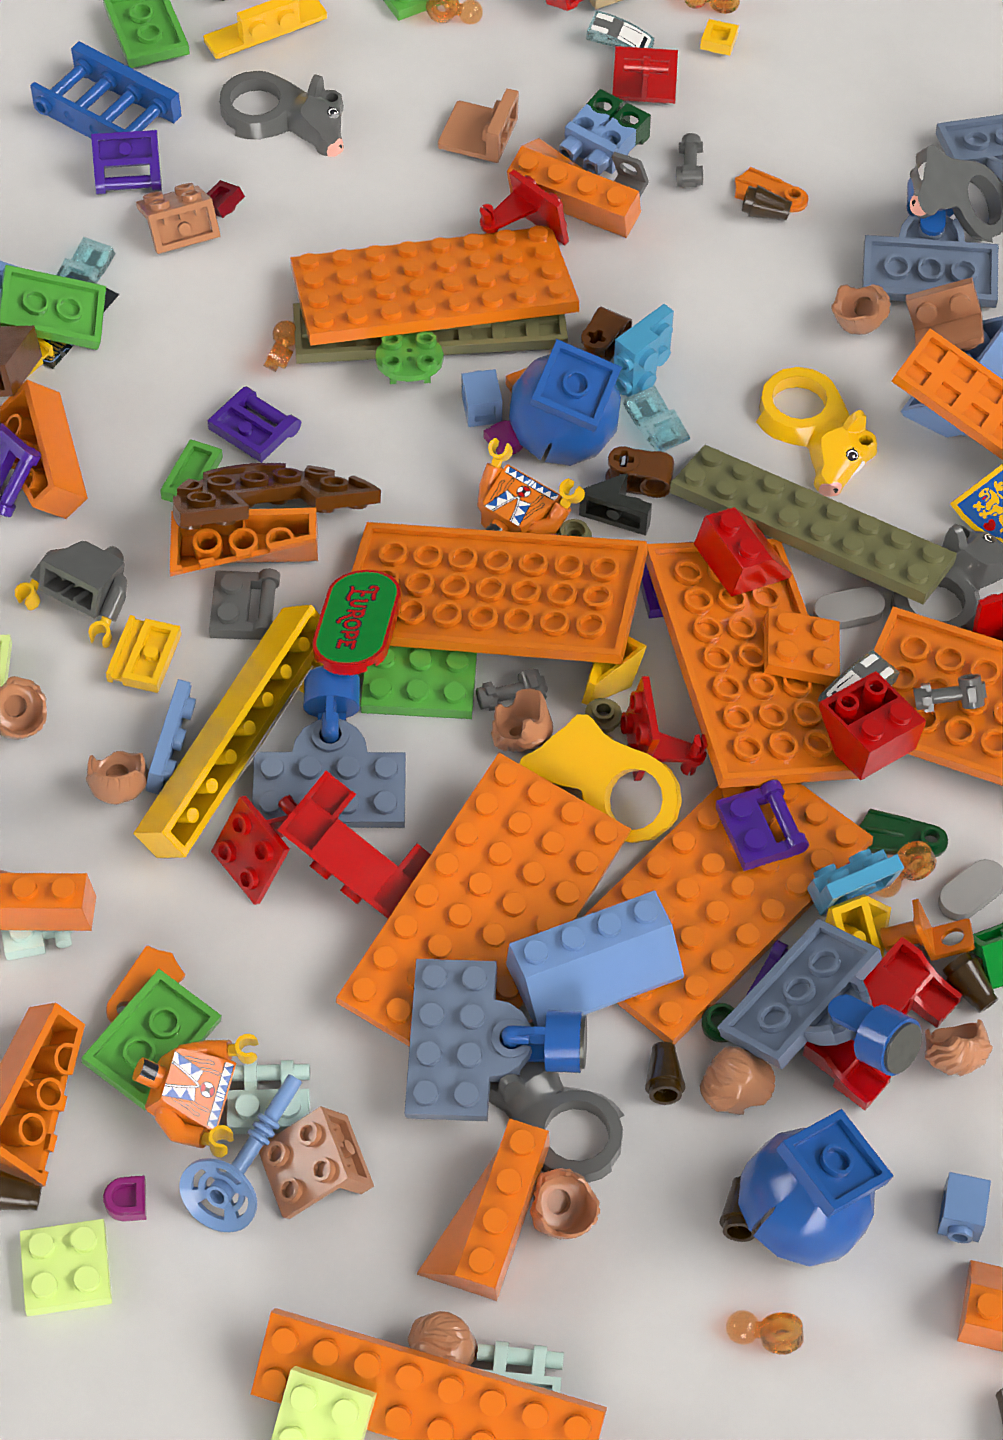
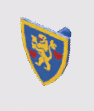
M1003 463L950 503L960 518L974 531H987L1002 543Z

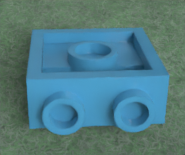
M662 304L615 339L614 364L622 367L615 384L620 394L626 395L631 400L641 392H647L653 387L657 379V366H662L670 357L674 311L666 304Z
M866 849L851 856L848 859L850 864L838 869L835 864H831L816 871L813 874L815 879L811 881L807 890L819 915L826 914L828 907L862 894L868 896L889 887L904 870L898 854L888 858L884 849L873 854L870 849Z

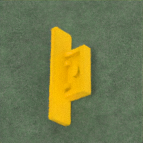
M270 0L237 12V23L205 34L203 36L204 43L216 59H220L327 19V11L319 0Z

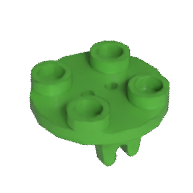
M427 331L420 332L419 334L408 333L384 336L375 354L377 368L390 378V384H397V381L413 382L424 380V383H431V376L435 375L442 368L444 353L441 345L436 342V335Z

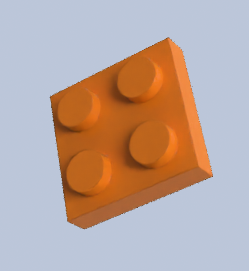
M768 608L764 619V673L834 686L840 679V621Z

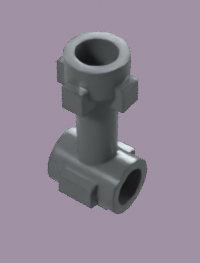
M687 133L682 137L678 148L679 154H684V165L676 167L677 186H683V188L703 185V165L697 166V153H703V141L701 142L699 135Z
M527 669L518 674V683L496 688L491 681L482 683V687L476 688L478 705L481 710L489 708V711H493L499 702L514 699L517 691L526 688L539 690L546 700L548 687L545 678L540 676L538 669Z
M966 674L958 678L959 686L932 689L930 682L922 683L921 687L913 688L916 710L924 709L925 713L934 712V704L960 700L964 709L982 707L985 705L984 698H987L985 681L981 680L980 674Z

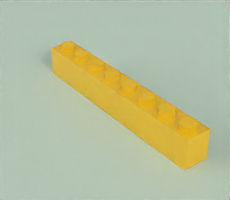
M311 604L284 607L280 610L133 832L156 858H183L187 856L313 661L312 643L320 614Z

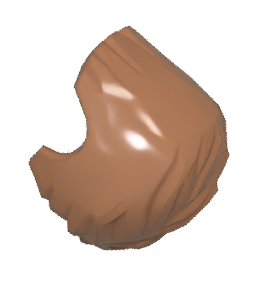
M846 284L841 285L837 289L836 298L831 305V309L837 323L850 334L865 335L877 329L888 317L891 303L888 294L879 285L872 284L856 289Z
M12 676L6 680L3 686H0L1 736L15 740L25 739L43 728L47 718V698L41 691L40 686L35 684L34 681Z
M533 688L522 689L516 692L515 699L510 706L504 707L502 704H498L495 707L491 736L494 746L498 747V749L523 752L524 750L541 746L550 739L553 733V722L545 698L539 690Z
M115 751L103 760H96L93 755H90L86 782L96 798L103 802L117 805L138 797L146 786L149 769L147 768L143 753Z
M977 1019V1023L939 1028L934 1030L932 1035L929 1029L925 1030V1059L934 1068L936 1067L948 1076H963L986 1064V1059H988L993 1049L984 1023L980 1019Z
M729 1046L725 1047L712 1059L711 1065L707 1067L706 1074L700 1083L701 1095L712 1109L717 1112L725 1111L744 1115L746 1108L764 1105L772 1097V1093L775 1090V1075L771 1065L763 1059L753 1055L748 1050Z
M558 1168L537 1176V1183L533 1192L534 1202L530 1208L535 1229L550 1237L561 1240L582 1236L591 1229L592 1225L596 1224L597 1216L600 1214V1202L582 1175L573 1172L571 1169Z
M437 1311L419 1317L412 1324L407 1338L411 1349L468 1366L476 1360V1353L478 1352L476 1339L468 1325L460 1317L450 1312Z

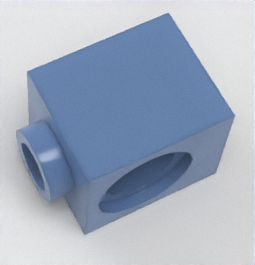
M496 369L461 373V396L468 427L496 424L502 421L503 401Z
M949 1172L943 1188L937 1234L945 1235L948 1239L957 1243L979 1242L986 1223L991 1180Z

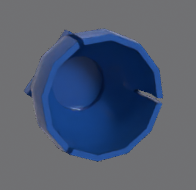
M556 339L551 353L534 360L512 387L509 421L520 445L541 461L548 444L552 443V447L545 460L546 463L571 466L596 457L617 432L621 397L615 383L622 367Z
M840 1109L807 1128L781 1132L767 1141L747 1162L741 1174L738 1205L750 1232L775 1207L773 1213L759 1227L754 1237L777 1257L810 1267L837 1261L854 1247L866 1233L874 1216L875 1191L885 1186L894 1175L846 1113Z

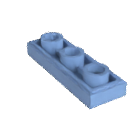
M177 680L148 772L147 792L159 794L163 788L164 781L167 782L176 769L177 761L172 760L174 750H182L187 730L182 729L181 726L184 719L191 720L196 704V699L190 697L191 682Z

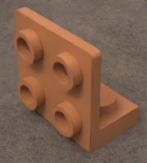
M506 88L501 101L496 100L493 108L460 100L457 101L438 140V148L498 163L518 120L519 91Z
M193 183L181 184L174 188L175 191L162 194L159 191L151 192L144 195L143 200L136 202L137 209L148 221L154 249L157 254L221 237L212 198L198 185L194 186Z
M972 277L906 295L907 307L915 330V348L929 328L962 351L974 349L979 344L984 343L983 314Z
M322 1106L287 1127L273 1138H270L269 1145H263L259 1151L283 1218L291 1219L338 1188L363 1194L374 1187L348 1116Z

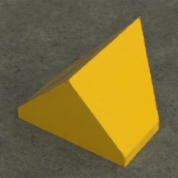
M628 637L622 664L592 662L581 703L588 705L595 699L607 698L632 687L647 645Z
M865 894L828 907L826 923L879 948L882 958L884 957L885 948L882 943L880 929L889 926L891 907Z

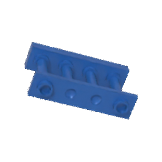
M80 41L71 48L74 68L49 90L36 82L30 85L34 109L40 114L47 115L90 139L91 134L143 131L157 117H162L175 123L182 116L180 98L177 91ZM82 78H88L96 83L75 103L63 97ZM107 90L121 96L100 116L87 110ZM132 103L146 109L126 129L112 123Z

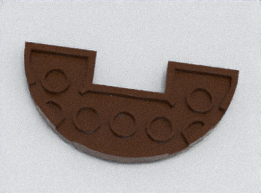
M286 463L239 464L203 472V479L199 481L190 478L184 481L177 488V496H173V517L181 528L195 530L205 524L216 523L228 526L235 524L238 520L249 519V508L254 507L255 504L266 502L281 505L287 503L288 500L301 498L311 508H316V512L332 513L337 508L345 507L364 509L367 505L381 503V489L354 475L350 476L348 480L335 476V470L307 465L305 471H299L294 468H286Z

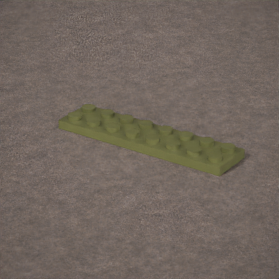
M293 303L296 364L375 359L377 347L382 343V337L310 346L300 303ZM565 314L427 331L436 335V342L441 345L444 355L553 349L556 339L568 344Z
M704 445L671 481L670 493L714 513L736 507L753 520L764 535L923 605L955 564L957 553L708 445Z

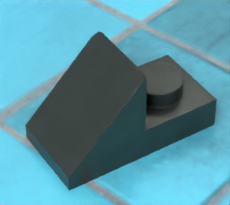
M627 473L583 488L585 497L580 502L579 516L646 536L651 523L652 503L645 502L637 497L626 496Z

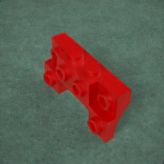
M326 770L277 831L313 859L309 867L324 879L328 880L333 875L344 885L340 891L358 905L363 899L389 919L431 854L416 843L398 866L338 819L356 793Z
M903 937L895 943L863 980L873 1007L888 1005L906 1015L910 1010H913L936 1028L940 1026L960 1003L963 995L935 971L920 949ZM853 1040L829 1046H820L807 1042L804 1046L803 1056L835 1079L833 1087L865 1111L890 1083L891 1076L857 1059Z

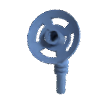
M288 1074L264 1114H258L259 1122H253L254 1130H248L249 1138L231 1164L218 1159L206 1158L191 1163L185 1169L179 1183L180 1195L187 1210L200 1223L216 1231L236 1232L247 1227L253 1220L257 1211V1197L253 1186L244 1174L262 1146L269 1145L268 1137L273 1138L275 1135L273 1129H279L278 1121L303 1083L302 1081ZM201 1169L204 1170L205 1173L199 1179L198 1187H194L195 1174ZM212 1177L214 1179L213 1183L207 1186L208 1178ZM238 1193V1201L234 1203L232 1198ZM247 1197V1210L239 1216L238 1210L242 1207ZM207 1198L213 1206L224 1209V1217L208 1210L201 1201Z

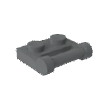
M271 568L263 569L260 572L216 571L209 623L210 638L261 640L273 622L275 590L280 585V572ZM261 589L258 620L248 622L251 590Z

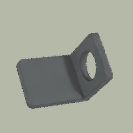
M614 152L611 157L618 173L614 181L638 190L641 197L649 183L642 161ZM623 163L631 165L636 171L626 168Z

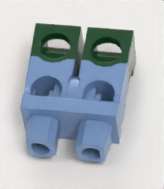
M599 89L572 122L570 121L565 126V139L559 146V152L573 162L578 157L584 159L583 168L586 171L596 175H600L604 171L613 174L616 170L611 157L614 152L628 156L629 152L638 143L643 145L650 138L651 114L629 103L624 105V101ZM604 102L609 103L612 106L611 109L605 110ZM630 116L636 117L638 122L636 124L630 123Z

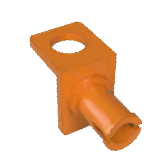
M919 899L912 900L913 921L880 929L882 943L886 952L901 937L913 945L920 943L922 947L924 946L931 961L969 952L975 948L970 919L966 918L932 927ZM958 931L964 934L963 939L958 944L952 946L943 944L944 938L952 932Z

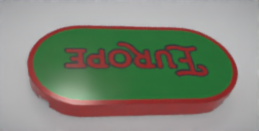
M358 570L342 575L330 585L312 643L314 658L317 663L323 664L325 670L338 675H357L368 671V666L374 663L378 666L384 661L388 654L401 606V590L396 579L381 571Z

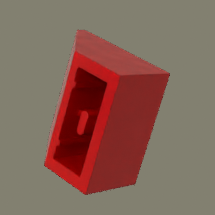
M877 671L820 701L818 706L835 755L860 781L915 750L926 720Z

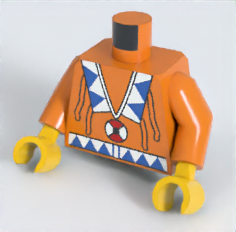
M497 438L491 440L488 445V451L493 458L491 463L486 464L479 484L477 502L484 530L556 534L571 512V503L577 504L584 499V489L578 486L575 492L569 495L570 489L574 486V481L568 478L561 482L559 494L509 464L502 468V462L507 461L512 456V447L507 443L505 451L497 455L496 448L499 445V440Z
M243 1034L239 1036L235 1044H232L231 1040H204L181 1044L163 1055L158 1064L146 1058L139 1060L134 1069L132 1079L135 1082L150 1087L145 1108L147 1112L155 1116L156 1122L172 1142L197 1148H204L207 1145L210 1146L211 1153L220 1158L228 1154L227 1146L216 1142L222 1139L228 1142L234 1141L232 1130L225 1125H219L236 1062L231 1061L233 1056H237L244 1064H252L256 1061V1053L242 1052V1049L247 1045H259L254 1035Z

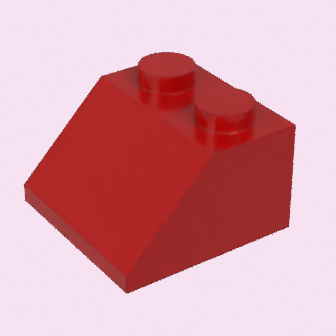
M736 507L704 517L694 546L731 597L791 577V571L756 523Z

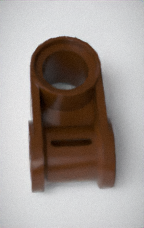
M602 306L599 307L581 334V343L584 346L582 350L610 362L614 357L615 339L632 327V319Z
M626 446L616 447L609 453L608 465L610 468L605 474V480L627 473L626 493L646 495L652 498H662L669 495L674 470V459L671 455L662 451H647ZM623 456L626 457L625 465H621Z

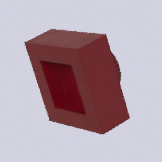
M221 180L206 193L212 198L216 216L221 218L232 213L236 205L245 197L239 186Z

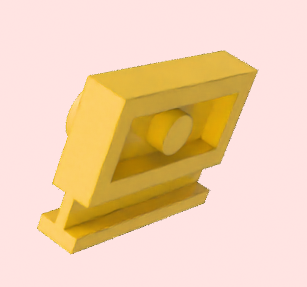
M130 615L106 671L107 682L113 683V680L120 681L124 686L158 693L182 635L181 627L145 618V621H142Z

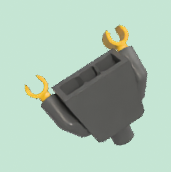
M80 541L67 548L50 550L30 575L32 578L30 583L23 582L16 586L15 597L19 604L25 599L24 604L27 609L34 610L40 604V596L37 593V590H40L94 619L101 616L100 621L90 625L88 633L91 643L94 642L97 634L105 633L102 645L103 648H107L113 640L110 624L112 621L116 622L126 599L127 579L123 575L125 566L123 562L124 556L117 547L110 546L103 550L87 541Z

